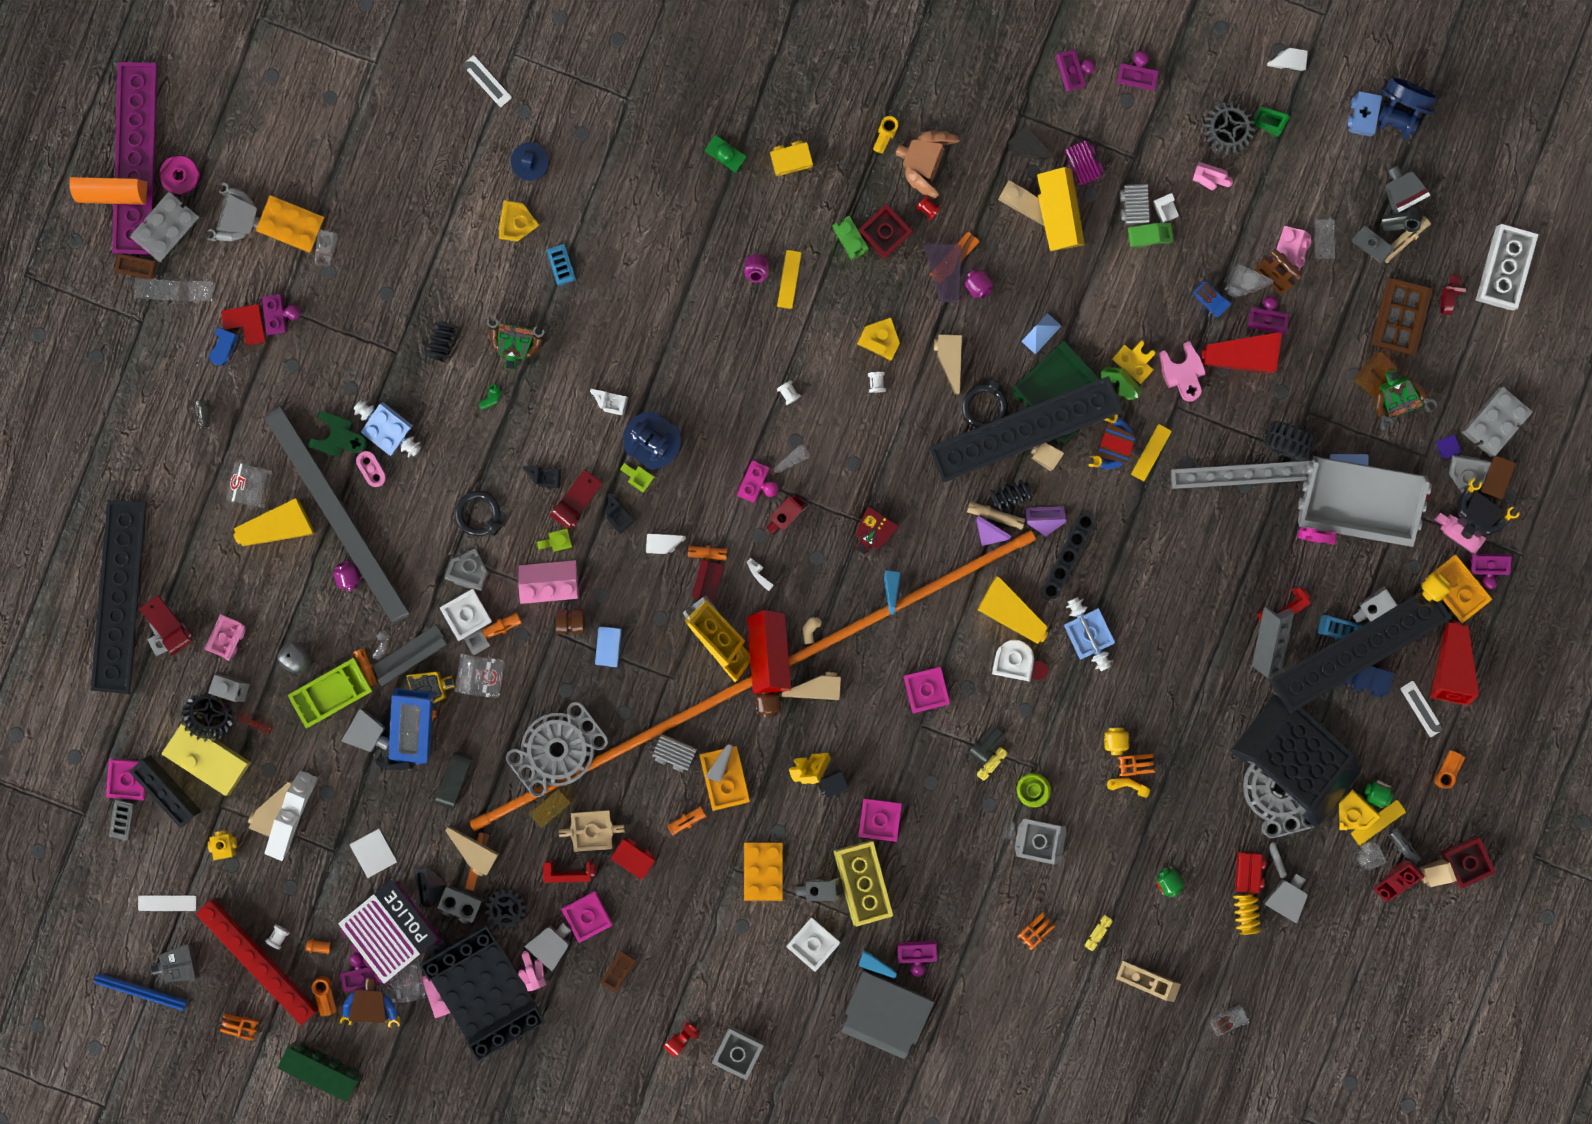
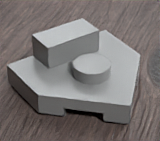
M1452 455L1448 474L1463 493L1466 488H1469L1468 481L1471 478H1475L1472 483L1473 487L1477 486L1479 481L1482 484L1484 483L1491 461L1464 455Z
M476 548L451 559L445 579L453 581L454 584L481 591L488 572Z

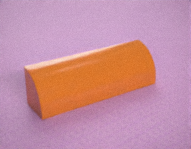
M70 177V191L73 199L78 203L146 205L148 182L140 179Z

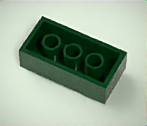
M297 1041V1043L293 1042L286 1048L277 1069L345 1102L353 1096L362 1077L358 1069L351 1066L347 1068L341 1065L342 1062L338 1059H329L324 1056L323 1052L316 1049L312 1051L307 1048L308 1045Z

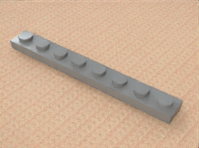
M1312 461L1172 469V489L1304 481L1308 479L1309 475L1307 473L1308 462Z

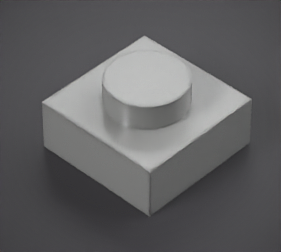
M481 629L464 638L473 656L490 646Z

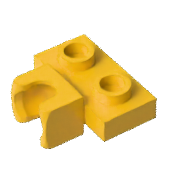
M1143 340L1133 350L1124 345L1112 358L1113 361L1125 369L1140 384L1154 370L1147 363L1156 353L1154 350H1151L1148 354L1142 353Z
M829 753L811 754L809 760H807V757L794 759V763L797 766L789 768L793 781H801L802 784L818 783L831 757Z

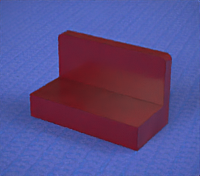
M701 560L692 597L701 599L706 595L711 602H715L724 566Z

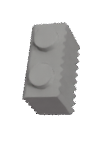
M1148 184L1124 185L1123 190H1120V202L1124 201V209H1121V221H1125V225L1148 224L1150 221Z
M661 734L652 756L656 757L655 761L664 765L666 762L673 764V769L683 772L684 769L688 771L697 748Z

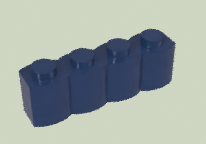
M1371 666L1340 685L1345 686L1348 683L1353 685L1352 689L1361 692L1367 689L1372 691L1371 695L1382 698L1383 695L1388 696L1395 674Z

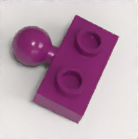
M1075 49L1055 55L1066 92L1084 88L1086 83L1083 73L1091 74L1095 70V63L1091 59H1084L1079 63Z
M1138 51L1134 55L1136 66L1120 64L1116 83L1154 91L1158 71L1143 68L1148 63L1149 56L1145 51Z
M281 294L262 297L267 335L287 333L285 317L296 320L301 314L300 308L297 305H289L284 310L283 295Z
M1268 296L1263 300L1264 309L1251 307L1248 328L1286 334L1289 314L1274 311L1278 307V300L1275 297Z
M1471 554L1470 573L1486 574L1482 578L1481 584L1484 589L1492 590L1497 585L1494 575H1510L1512 556L1510 554Z
M936 941L898 943V962L913 963L910 971L915 977L923 976L926 971L925 965L922 962L937 961Z
M355 952L350 956V963L355 967V970L340 973L344 992L365 988V978H375L374 975L376 973L372 968H363L364 957L361 953Z

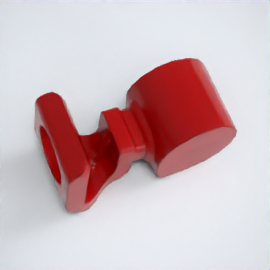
M686 1021L683 1031L679 1035L674 1034L663 1047L675 1057L686 1046L685 1042L690 1037L696 1039L700 1032L689 1021Z

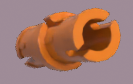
M689 545V551H696L688 552L689 558L726 561L727 556L721 554H727V548H710L709 545H706V547Z
M516 612L502 620L498 619L496 623L483 628L482 631L488 640L500 633H506L507 630L522 624Z
M365 648L353 652L370 687L377 685L378 682L372 670L373 664H370Z
M700 806L687 815L684 813L680 819L668 824L667 827L674 836L687 827L691 828L692 824L705 818L706 815ZM694 816L693 819L687 821L686 823H684V824H682V825H679V824L685 822L686 820H688V819H690L691 817Z

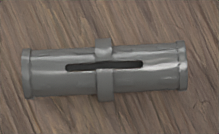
M1398 827L1388 833V836L1398 847L1397 850L1400 853L1402 852L1408 861L1416 864L1421 860V856L1411 846V841L1403 836Z

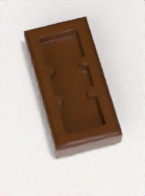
M118 253L114 272L153 280L157 261Z
M620 950L600 983L616 993L637 960L623 950Z

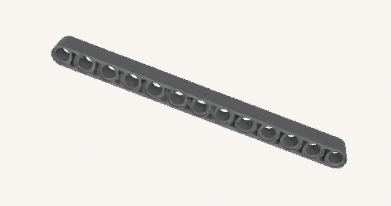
M279 406L266 414L264 417L391 622L396 625L409 617L411 613L283 407Z

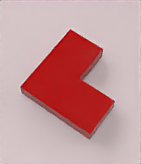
M259 304L221 311L225 331L243 327L247 346L266 342Z

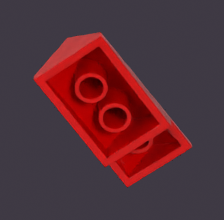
M763 610L747 617L753 694L791 691L785 614Z

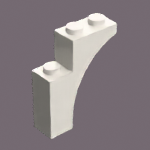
M299 771L286 792L282 809L274 820L265 850L266 855L283 861L289 851L298 822L318 777Z

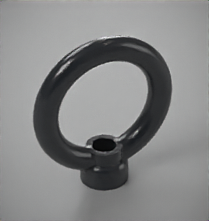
M988 379L987 384L977 385L966 393L962 402V412L964 418L971 426L979 428L1006 417L1008 403L1004 393L1001 391L1003 385ZM980 392H989L995 395L1000 402L999 414L990 422H980L971 415L970 402Z
M472 491L465 494L457 503L455 509L456 522L466 534L478 537L490 533L492 536H495L501 530L503 524L499 522L500 508L496 499L489 493ZM476 498L487 501L493 511L492 519L481 529L469 527L463 519L464 506L467 502Z

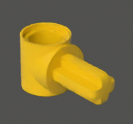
M892 116L883 118L877 131L880 134L873 147L874 151L884 153L890 138L893 139L897 132L898 121ZM892 122L895 128L888 131L884 128V124Z

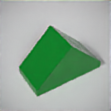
M1260 106L1253 118L1255 121L1253 125L1277 138L1283 131L1290 116Z

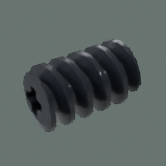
M444 321L435 322L439 329H432L436 336H430L429 339L434 343L427 344L431 351H425L424 353L432 359L446 363L442 359L449 357L445 350L452 349L447 344L454 343L450 336H456L457 334L453 329H459V327Z
M1020 479L1018 486L1015 482H1012L1011 489L1005 484L1004 491L1000 487H997L996 493L992 489L989 490L995 509L998 507L1000 511H1003V505L1010 509L1011 502L1016 507L1018 500L1025 504L1026 497L1030 502L1032 501V494L1027 480L1024 483Z

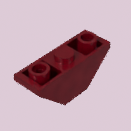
M1404 860L1395 866L1373 890L1387 903L1423 879L1425 875L1412 862Z

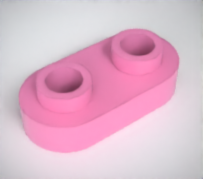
M361 452L357 456L356 463L367 483L373 487L382 486L386 481V474L377 458L371 452ZM365 458L370 459V463L368 465L364 464ZM375 474L380 476L379 481L374 480Z

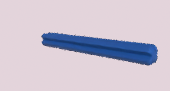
M101 973L96 974L94 979L95 984L179 1010H185L187 1000Z

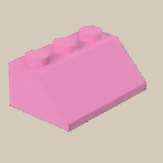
M576 560L519 565L518 585L520 604L579 599Z

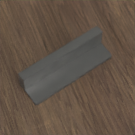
M1268 607L1263 609L1252 666L1267 678L1282 672L1294 612L1290 609L1278 614Z
M433 626L373 665L381 686H385L447 646L448 642L439 628Z

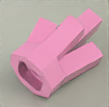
M1201 162L1198 163L1193 181L1211 190L1216 189L1217 184L1230 187L1233 184V179L1228 177L1226 170Z
M524 951L522 958L526 971L519 970L518 976L525 983L528 991L545 986L543 963L537 959L534 966L530 953Z

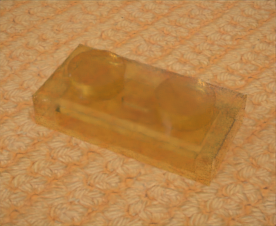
M558 788L529 815L542 829L571 802Z

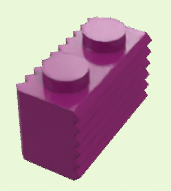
M1087 140L1064 151L1079 187L1101 178V172H1103L1100 161L1096 162L1093 156L1096 154L1092 144L1088 145Z

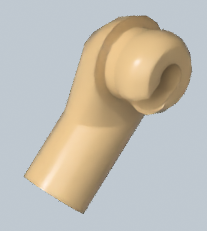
M809 618L803 626L805 644L814 643L813 632L817 627L821 626L820 618Z

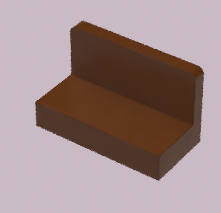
M1493 456L1481 492L1489 494L1490 497L1497 500L1503 499L1516 463Z

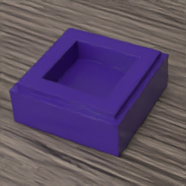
M1455 435L1435 442L1442 460L1461 453Z

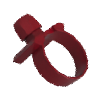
M1452 275L1449 279V284L1446 288L1442 289L1441 314L1451 315L1454 309L1455 295L1461 296L1462 292H1466V287H1459L1461 285V277L1459 275Z

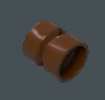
M584 609L572 610L571 613L567 610H556V634H568L569 631L573 634H584Z

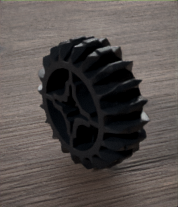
M201 693L199 697L194 695L192 699L187 700L182 708L181 723L185 726V731H190V737L195 735L197 740L203 738L204 742L210 739L213 743L216 738L218 740L222 739L231 730L234 716H232L233 710L229 709V704H224V698L219 700L218 696L212 697L210 693L205 696Z

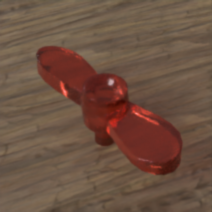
M245 714L238 716V720L241 723L257 728L264 734L271 733L269 726L260 724L257 720H252Z

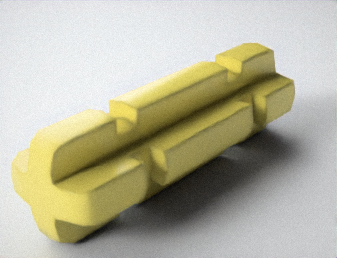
M999 747L995 752L996 754L992 755L985 763L984 768L979 770L977 773L979 778L986 780L989 773H992L1000 764V760L1005 758L1007 751L1002 747Z
M1106 915L1102 917L1101 923L1096 926L1090 935L1091 938L1085 943V946L1091 951L1096 948L1097 942H1100L1106 933V928L1110 927L1113 922Z

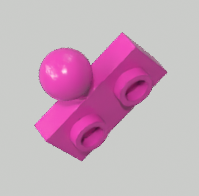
M752 460L737 496L756 503L761 490L768 497L776 496L779 491L777 484L774 482L765 483L770 468Z

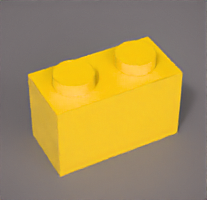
M796 141L791 143L792 146L784 148V145L773 148L770 156L776 177L813 167L807 142Z

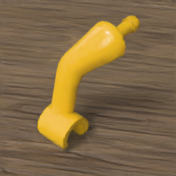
M1130 778L1110 779L1107 782V787L1110 790L1128 786L1138 790L1137 794L1145 798L1150 793L1148 787Z

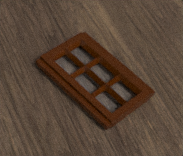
M1387 278L1371 345L1416 356L1433 289Z

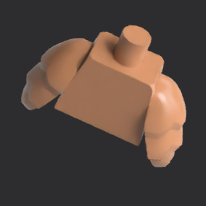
M931 130L918 136L917 140H912L909 148L902 145L898 146L896 156L905 158L903 166L906 168L905 176L913 188L917 189L921 194L933 198L939 195L927 181L932 182L945 150L943 145L959 142V136L948 131L938 132Z

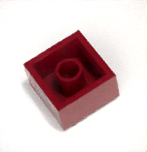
M887 204L858 230L861 237L883 260L891 255L913 232Z
M1473 836L1440 851L1443 859L1450 862L1457 880L1454 883L1460 889L1496 873L1480 837Z

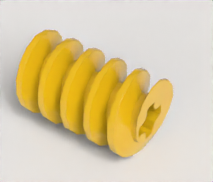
M1255 894L1233 896V898L1239 900L1234 906L1240 907L1239 910L1235 911V914L1241 916L1235 919V921L1241 923V925L1236 927V929L1242 930L1239 933L1240 935L1261 932L1260 928L1255 927L1260 924V921L1255 919L1260 916L1258 912H1254L1259 909L1258 905L1253 904L1258 901V898L1253 896Z

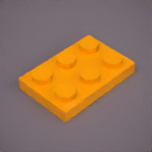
M270 195L256 231L310 253L324 217Z
M1453 555L1430 574L1441 573L1451 583L1449 585L1451 590L1442 601L1462 624L1492 600L1457 555Z
M737 746L732 747L721 782L708 779L706 775L724 749L700 754L712 811L750 802Z
M744 842V901H783V842Z

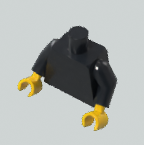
M1471 478L1468 481L1469 488L1464 490L1457 501L1459 514L1457 521L1464 527L1461 535L1466 539H1471L1473 535L1480 537L1483 534L1489 536L1497 533L1510 522L1511 518H1517L1520 513L1518 512L1515 516H1511L1510 510L1514 507H1510L1507 510V515L1504 516L1505 512L1476 491L1481 488L1482 482L1479 481L1477 486L1473 487L1472 483L1475 478Z

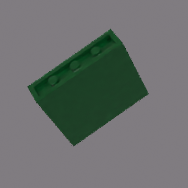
M1063 341L1012 388L1014 391L1012 395L1019 402L1023 401L1027 405L1026 409L1097 381L1099 378ZM1081 429L1054 440L1056 443L1064 445Z

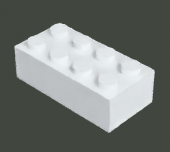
M1503 224L1496 226L1475 301L1511 311L1518 309L1538 234Z

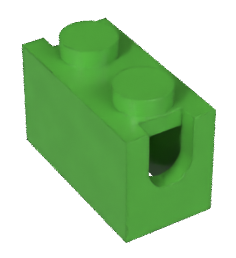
M850 216L832 226L851 261L868 252V247Z

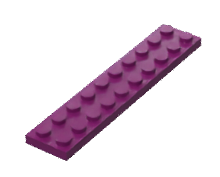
M118 62L114 178L140 179L148 183L146 205L114 204L113 254L151 255L131 239L130 236L142 222L146 224L144 220L153 210L157 63Z

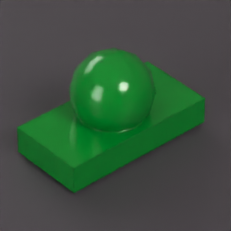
M717 135L713 137L704 150L735 173L747 158Z

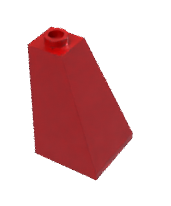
M1282 333L1208 344L1205 346V349H1201L1200 359L1203 360V365L1272 374L1277 372Z
M1451 622L1444 628L1430 698L1468 706L1479 694L1469 627L1463 626L1460 622Z

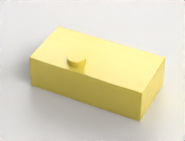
M181 723L162 752V755L223 795H230L251 762L216 739L212 743L210 739L204 742L203 738L197 740L195 735L190 737V731H185V726Z
M869 840L834 850L853 925L857 927L892 917L893 913L874 842Z

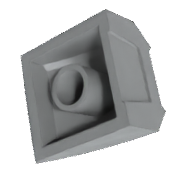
M1023 819L1019 824L1015 843L1017 857L1054 865L1059 864L1062 859L1067 834L1066 826Z

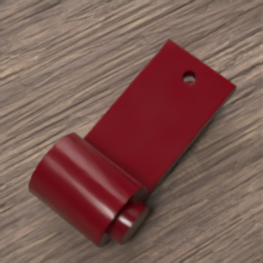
M584 469L549 516L565 528L569 529L571 527L574 529L580 521L579 515L603 483Z
M156 595L139 608L162 637L165 648L172 655L177 654L193 642L192 632L187 627L184 628L159 595Z

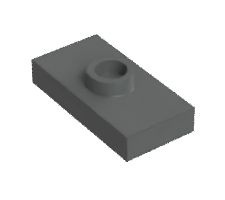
M1365 225L1352 238L1354 244L1380 264L1394 251L1391 245Z

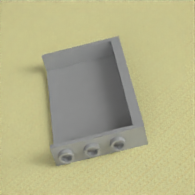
M1313 456L1312 462H1308L1307 466L1308 479L1303 482L1302 491H1305L1304 496L1299 499L1298 509H1300L1298 517L1299 527L1414 546L1417 531L1421 530L1422 512L1425 513L1427 508L1426 495L1430 494L1432 487L1427 476Z

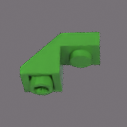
M1154 223L1128 228L1130 247H1146L1152 244H1169L1174 242L1171 223Z
M1105 367L1102 370L1101 379L1109 376L1111 383L1120 381L1119 396H1124L1128 400H1134L1141 395V387L1125 369Z

